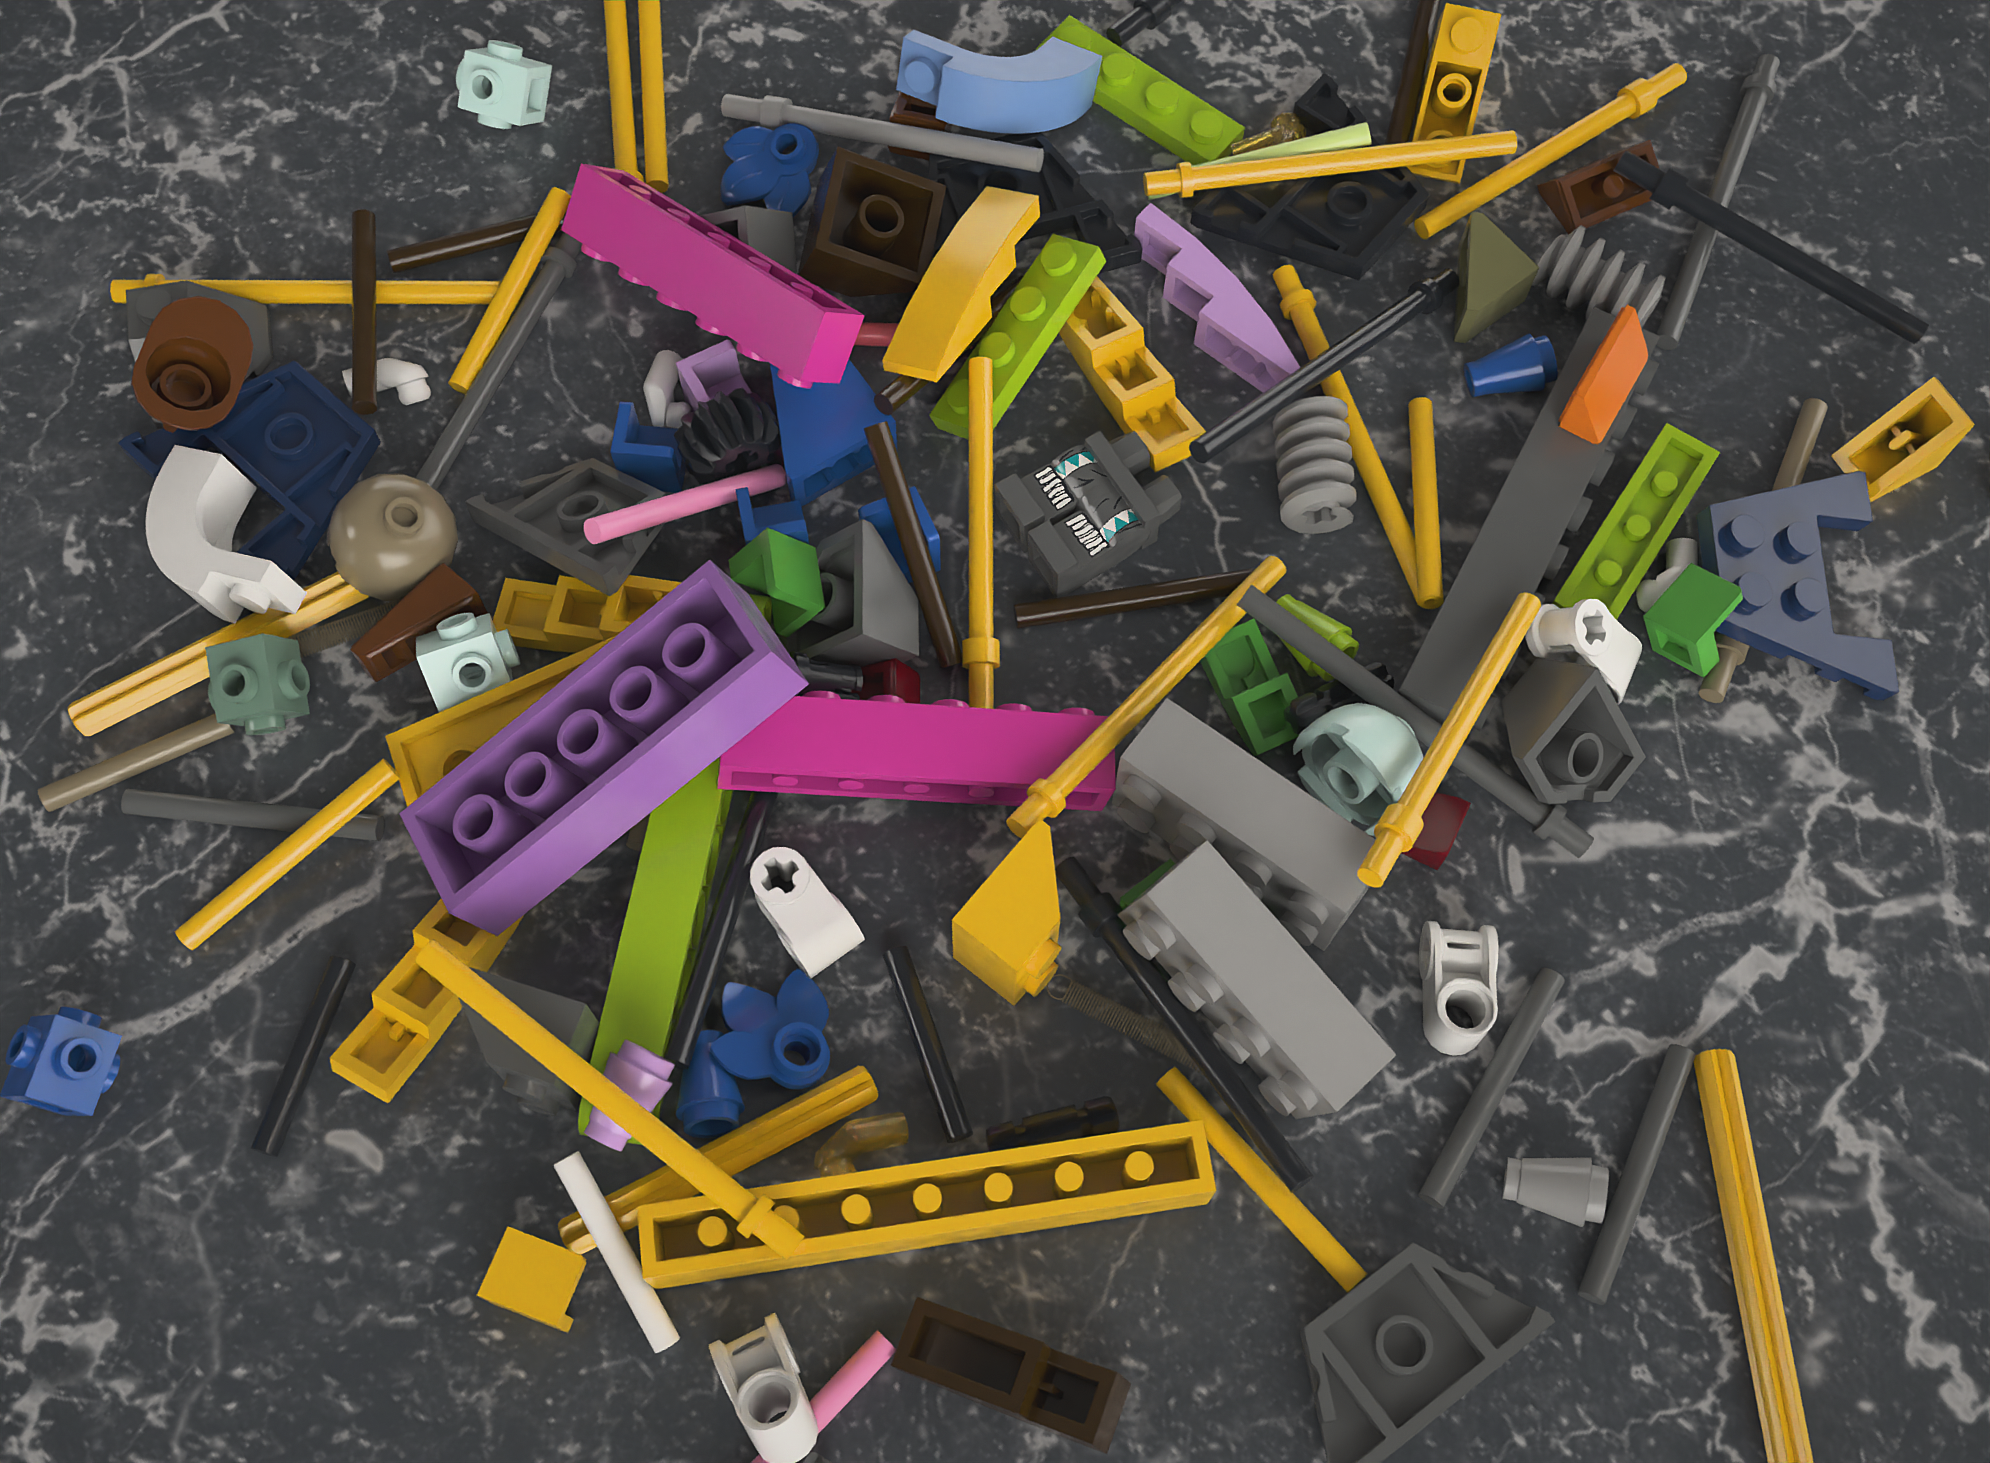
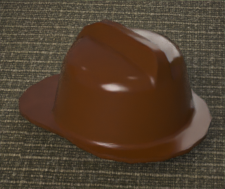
M194 296L177 299L165 306L152 322L135 362L131 385L138 403L151 417L163 423L164 430L174 433L178 428L184 430L210 428L223 421L234 407L251 364L253 341L249 327L237 311L219 300Z

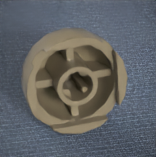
M403 473L377 474L355 484L337 503L326 533L328 546L330 544L331 554L336 561L335 567L341 578L360 593L383 601H395V599L398 601L401 597H405L439 564L444 563L450 568L458 543L455 515L444 496L427 482Z

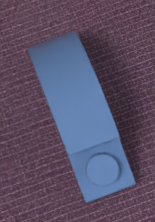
M913 30L903 37L896 90L937 106L936 119L961 127L1008 134L1049 131L1076 121L1092 107L1102 55L1052 37L1039 49L1026 55L1015 57L988 56L965 50Z

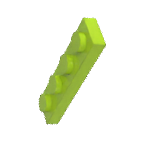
M1071 15L1036 48V50L1039 49L1050 38L1055 37L1102 55L1093 101L1186 162H1190L1192 166L1228 157L1242 143L1244 126Z
M1052 234L998 313L989 330L978 342L929 414L938 429L968 439V361L974 357H987L993 361L994 430L1106 263L1099 246Z
M1666 423L1552 604L1561 609L1573 607L1575 603L1583 599H1598L1604 603L1611 615L1617 620L1720 452Z

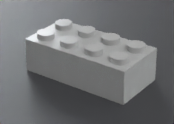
M1168 698L1165 699L1121 755L1112 804L1118 807L1117 813L1129 826L1142 833H1148L1149 830L1171 844L1170 850L1179 860L1208 840L1299 944L1304 946L1314 944L1322 951H1325L1370 887L1358 878L1357 871L1376 839Z
M1208 840L1174 864L1118 914L1127 925L1123 929V933L1132 947L1148 960H1151L1153 957L1157 959L1172 977L1168 981V985L1174 995L1191 1011L1196 1012L1200 1009L1217 1028L1213 1033L1217 1044L1235 1062L1242 1064L1246 1061L1263 1081L1258 1086L1261 1094L1280 1114L1288 1116L1291 1113L1295 1119L1338 1112L1396 1056L1394 1051Z

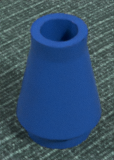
M1528 333L1478 360L1465 363L1464 375L1469 393L1474 398L1485 394L1543 391L1546 383L1557 380L1558 368L1549 338L1546 335L1534 338Z
M702 1030L700 1032L688 1069L682 1070L676 1117L683 1121L684 1132L692 1137H719L739 1127V1115L745 1109L735 1075L726 1071L709 1050L711 1044L717 1038L724 1035L722 1032L715 1030Z

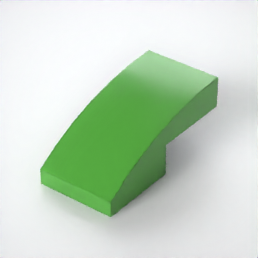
M1255 619L1233 627L1200 662L1233 725L1253 756H1257L1299 736L1293 732L1291 724L1284 717L1285 708L1290 706L1291 701L1297 698L1298 695L1288 673L1279 675Z

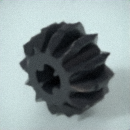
M744 388L735 389L728 395L719 391L712 400L708 402L699 401L698 409L695 412L685 414L681 418L682 426L674 434L678 444L677 450L682 457V461L688 472L694 475L699 484L712 483L759 469L762 465L771 463L775 459L774 451L778 450L781 446L779 427L775 421L776 417L768 403L763 402L758 393H747Z

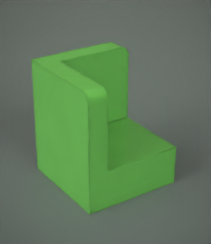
M767 527L728 560L730 576L734 582L770 595L774 627L777 634L789 637L825 608L816 547Z
M1690 563L1643 616L1652 651L1704 678L1720 660L1714 631L1742 601L1741 588Z

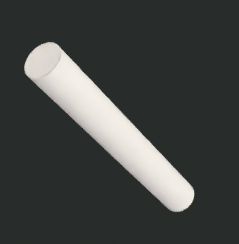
M576 1151L553 1165L654 1352L658 1353L670 1347L680 1339V1336L654 1288L643 1279L642 1266L580 1152Z

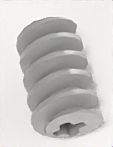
M1582 225L1567 236L1559 235L1537 263L1539 270L1532 286H1537L1550 276L1546 290L1547 295L1551 298H1556L1569 289L1566 307L1571 311L1578 309L1589 301L1586 320H1588L1594 307L1617 316L1622 307L1625 308L1628 304L1636 308L1642 328L1661 299V292L1666 277L1660 274L1647 285L1642 284L1641 280L1645 269V264L1642 262L1624 273L1621 271L1626 252L1619 250L1608 260H1603L1601 255L1606 240L1600 237L1589 247H1582L1581 244L1586 230Z
M1314 396L1300 399L1279 411L1273 420V431L1276 438L1274 443L1275 454L1278 459L1276 469L1277 477L1280 480L1278 492L1279 499L1282 502L1280 506L1281 521L1289 529L1298 533H1327L1344 528L1353 522L1354 515L1350 510L1346 509L1356 501V489L1350 485L1354 480V468L1348 464L1352 458V447L1346 442L1350 437V428L1344 421L1348 416L1347 404L1339 398Z

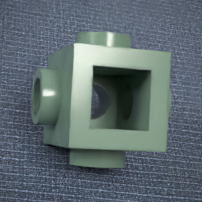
M262 633L205 647L210 675L208 697L211 706L215 710L217 723L245 726L247 735H264L285 730V720L310 714L307 699L310 680L308 672L301 662L298 640Z

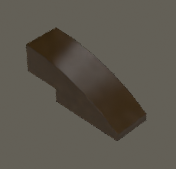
M919 1297L916 1298L890 1365L897 1370L978 1404L1105 1454L1108 1453L1131 1383L1118 1372L1052 1349L1042 1341Z

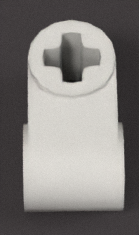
M1583 599L1575 603L1573 607L1561 609L1554 604H1541L1539 612L1525 634L1528 648L1537 658L1541 657L1598 667L1617 704L1619 705L1622 702L1642 652V644L1636 636L1627 631L1611 615L1604 603L1598 599Z
M773 847L762 852L754 861L750 871V883L755 892L757 904L775 928L779 939L788 953L809 979L865 940L860 928L844 905L833 893L828 891L805 858L796 850L787 847ZM780 875L786 882L792 880L794 889L785 894L779 887L772 889L770 880Z
M1426 921L1423 925L1419 946V970L1423 983L1422 1025L1425 1037L1431 1046L1441 1053L1452 1056L1468 1053L1477 1046L1496 1021L1498 1012L1496 972L1499 946L1498 935L1494 926L1483 925L1479 931L1441 929L1438 922ZM1456 1006L1468 1012L1474 1027L1465 1029L1452 1023L1447 1016L1445 1007Z
M776 1313L765 1317L764 1326L726 1345L720 1340L709 1344L716 1369L735 1407L737 1416L762 1459L769 1463H796L805 1457L816 1443L818 1435L817 1419L798 1375L801 1372ZM787 1411L779 1420L768 1423L776 1414Z

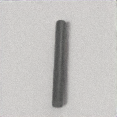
M129 788L124 791L121 800V809L124 814L295 832L321 810ZM358 813L332 836L380 841L384 834V817Z
M1545 967L1540 969L1418 1193V1196L1426 1203L1439 1209L1444 1208L1565 983L1564 977L1558 972Z
M1671 1044L1668 1047L1577 1292L1581 1297L1600 1305H1605L1696 1057L1692 1050L1684 1046Z

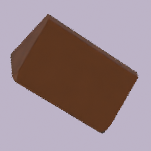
M1651 140L1628 146L1537 185L1541 197L1568 234L1580 225L1585 228L1591 227L1651 201L1649 199L1652 194L1651 192L1613 171L1626 150L1660 169Z

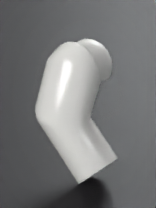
M670 350L660 351L656 355L644 382L643 390L652 425L655 427L679 429L682 426L681 418L685 414L691 413L692 408L686 402H674V389L679 380L676 362L683 359L677 353Z
M393 358L377 360V392L396 387L399 400L405 405L429 399L431 390L425 380L429 376L422 366ZM352 368L342 371L352 398Z
M1676 538L1667 542L1666 571L1657 575L1656 580H1643L1636 588L1638 606L1642 611L1646 613L1690 563L1698 566V549L1695 540Z

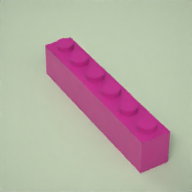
M587 164L580 165L561 230L582 243L580 250L584 254L601 261L612 262L619 267L618 275L632 283L650 286L658 291L656 296L658 301L669 307L691 312L697 316L695 323L700 328L717 335L729 336L737 342L736 350L741 354L758 361L773 364L779 368L777 376L783 381L801 388H812L814 382L840 383L865 315L626 171Z
M811 691L803 696L792 697L719 757L717 789L1020 806L1028 798L1027 789L1037 779L1046 780L1109 716H1096L1092 710L1086 708H1067L1058 713L1035 712L1029 706L1017 703L1003 704L995 709L969 707L966 702L955 699L938 700L928 705L905 703L902 698L893 695H877L868 700L841 699L838 694L829 691ZM1115 748L1065 798L1066 807L1064 809L1102 811L1116 790Z

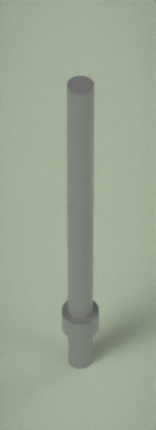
M725 94L721 103L723 116L759 122L761 127L771 130L784 124L798 123L815 133L1039 172L1043 164L1044 152L1040 148L795 106L789 98L766 95L761 100Z

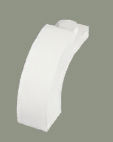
M174 445L155 480L147 505L146 536L151 555L157 566L170 580L213 615L235 624L244 608L261 614L266 613L268 608L296 614L307 594L306 591L272 561L232 552V540L236 525L257 487L222 454Z

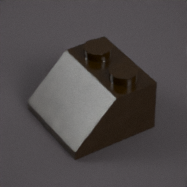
M837 147L818 181L797 275L816 286L849 297L915 292L931 264L946 185Z

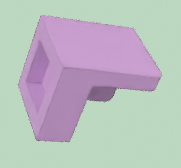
M730 340L722 341L676 362L684 399L691 406V412H695L698 409L699 401L708 402L719 391L728 395L735 389L744 388L747 393H752L740 373L736 349Z

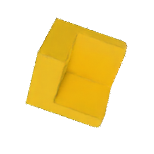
M507 1226L477 1296L492 1304L568 1333L574 1319L566 1315L565 1312L586 1266V1259L579 1253Z

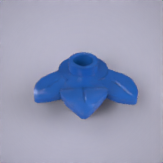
M798 123L784 124L774 130L752 126L741 129L723 145V150L733 161L725 171L721 182V200L725 205L744 204L764 198L767 209L792 212L794 217L806 204L811 194L809 174L814 170L819 155L818 142L809 128ZM797 144L796 149L792 153L782 154L787 147Z
M801 969L794 970L783 982L776 997L734 982H728L724 986L721 999V1016L729 1032L717 1038L711 1044L709 1050L726 1071L747 1080L771 1077L776 1083L790 1089L808 1088L816 1084L823 1077L830 1062L829 1046L822 1034L829 1017V1008L824 995L812 978L809 979ZM793 1050L800 1053L805 1060V1064L799 1066L789 1062L784 1057V1052Z

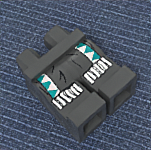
M1099 431L1086 438L1085 445H1077L1066 450L1044 467L1022 478H1019L1014 473L994 484L997 515L1024 553L1028 551V560L1055 598L1065 597L1128 558L1139 548L1143 550L1157 542L1159 525L1166 522L1180 510L1182 496L1169 477L1162 475L1143 487L1134 478L1133 475L1150 466L1151 457L1147 446L1136 431L1112 439L1109 442L1102 432Z

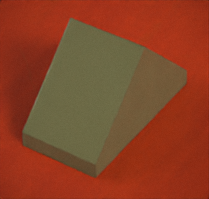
M1471 212L1458 246L1457 275L1459 277V286L1456 288L1454 342H1468L1523 303L1539 270V267L1485 214L1479 212Z

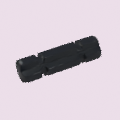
M1373 662L1364 666L1365 669L1392 689L1394 688V677L1388 674L1384 664ZM1336 679L1315 689L1316 694L1306 693L1293 699L1290 706L1285 708L1284 717L1291 724L1293 732L1299 735L1317 718L1333 709L1344 705L1369 703Z
M1103 1096L1084 1101V1108L1076 1109L1075 1104L1023 1117L1022 1124L1014 1126L1012 1121L993 1125L986 1130L987 1147L989 1152L1079 1139L1089 1135L1092 1137L1117 1133L1120 1128V1121L1116 1106L1111 1097Z

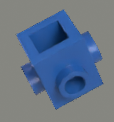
M60 1007L58 1014L31 1016L28 1024L22 1025L16 1031L7 1049L6 1064L11 1065L0 1097L65 1116H93L100 1094L106 1092L111 1087L120 1067V1055L116 1054L122 1035L100 1029L99 1026L102 1021L100 1016L76 1008Z

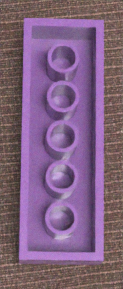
M709 560L399 814L448 912L498 936L809 685V683L749 594Z

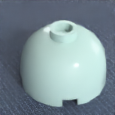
M1362 703L1344 705L1317 718L1299 734L1293 745L1294 755L1302 749V756L1306 765L1298 771V774L1310 795L1349 822L1355 819L1361 824L1369 825L1364 832L1371 836H1374V828L1386 807L1390 804H1397L1424 758L1415 733L1406 721L1382 708Z

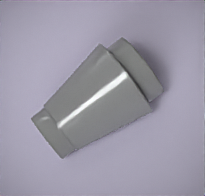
M1507 1157L1502 1199L1516 1201L1518 1204L1580 1227L1584 1226L1585 1221L1602 1223L1607 1201L1608 1167L1592 1165L1591 1157L1522 1159Z

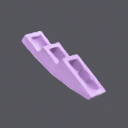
M1150 203L1136 217L1134 236L1143 248L1142 259L1166 275L1163 298L1198 322L1194 345L1263 393L1299 369L1298 362L1274 323L1239 279L1195 236Z

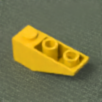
M1450 3L1445 4L1438 20L1411 142L1472 135L1501 14ZM1466 159L1407 166V168L1413 175L1460 184Z

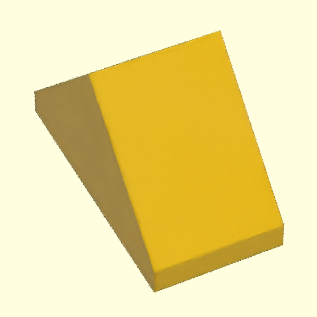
M1932 377L1833 453L1831 457L1845 474L1856 471L1866 473L1869 499L1872 502L1937 468L1975 424L1936 377Z

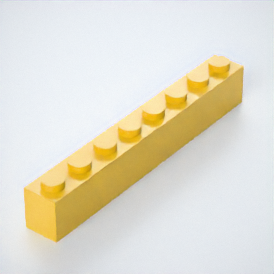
M1203 1120L746 1189L758 1199L765 1194L775 1202L771 1210L805 1236L787 1260L753 1233L747 1239L736 1229L740 1223L706 1195L637 1205L643 1279L654 1289H662L1208 1204L1217 1190Z

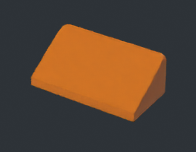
M1627 304L1625 308L1622 307L1558 420L1560 422L1559 427L1592 444L1602 442L1648 359L1647 346L1636 308Z

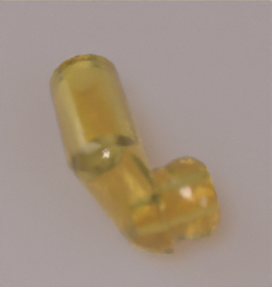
M1284 112L1272 120L1270 124L1271 129L1230 146L1233 155L1305 138L1306 128L1300 124V119L1296 114Z
M898 1111L846 1122L816 1151L814 1169L819 1170L820 1178L855 1173L857 1171L853 1161L862 1154L906 1145L909 1133L904 1114Z

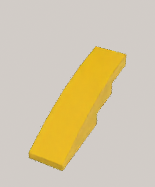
M986 186L960 218L928 267L906 307L882 360L884 371L933 382L939 381L992 318L990 296L1015 269V245L1040 217L1038 195Z
M1096 276L1059 331V334L1089 383L1125 434L1136 431L1147 446L1151 456L1150 467L1156 473L1192 456L1189 450L1190 443L1204 434L1206 430L1177 399L1175 380L1145 346L1143 327L1099 277Z
M559 575L556 585L505 578L493 623L497 632L505 629L509 630L515 646L577 653L621 633L682 582L628 575L619 590L613 595L608 596L575 577Z
M441 898L413 929L414 946L371 993L374 1006L372 1010L331 1055L332 1071L388 1104L462 1009L458 996L415 963L417 955L430 941L435 940L468 967L487 972L514 933L523 916L500 935L496 936L450 914Z

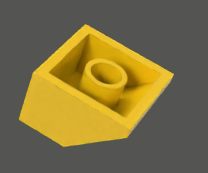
M1040 818L952 919L953 958L1013 1006L1016 1005L1026 992L1033 997L1037 996L1049 983L1059 967L1054 960L1061 950V946L1057 944L1061 917L1050 826Z

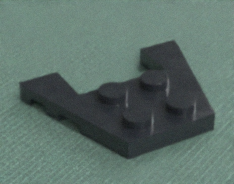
M1325 73L1297 100L1292 113L1293 120L1316 135L1367 121L1355 105L1349 108L1337 94L1339 86ZM1370 134L1371 145L1365 147L1381 146ZM1407 166L1300 178L1272 208H1269L1238 186L1213 188L1192 209L1190 224L1196 228L1360 280L1426 208L1430 194Z
M1041 132L1009 134L989 139L1043 149V164L1039 172L938 154L929 155V179L946 185L931 262L960 218L986 186L1039 196L1040 217L1018 242L1073 228L1078 241L1100 247L1106 263L1098 274L1141 263L1143 248L1138 239L1132 233L1127 236L1113 221L1114 213L1102 199L1095 201L1080 184V175Z

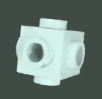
M489 40L487 48L465 50L464 58L460 62L456 74V85L460 91L458 108L478 113L477 121L479 123L500 129H511L512 124L522 126L544 122L552 65L522 57V47L502 41Z
M473 613L457 614L441 621L436 626V631L416 637V658L438 712L512 681L511 668L520 665L519 656L509 630L505 629L497 632L490 613L474 617Z

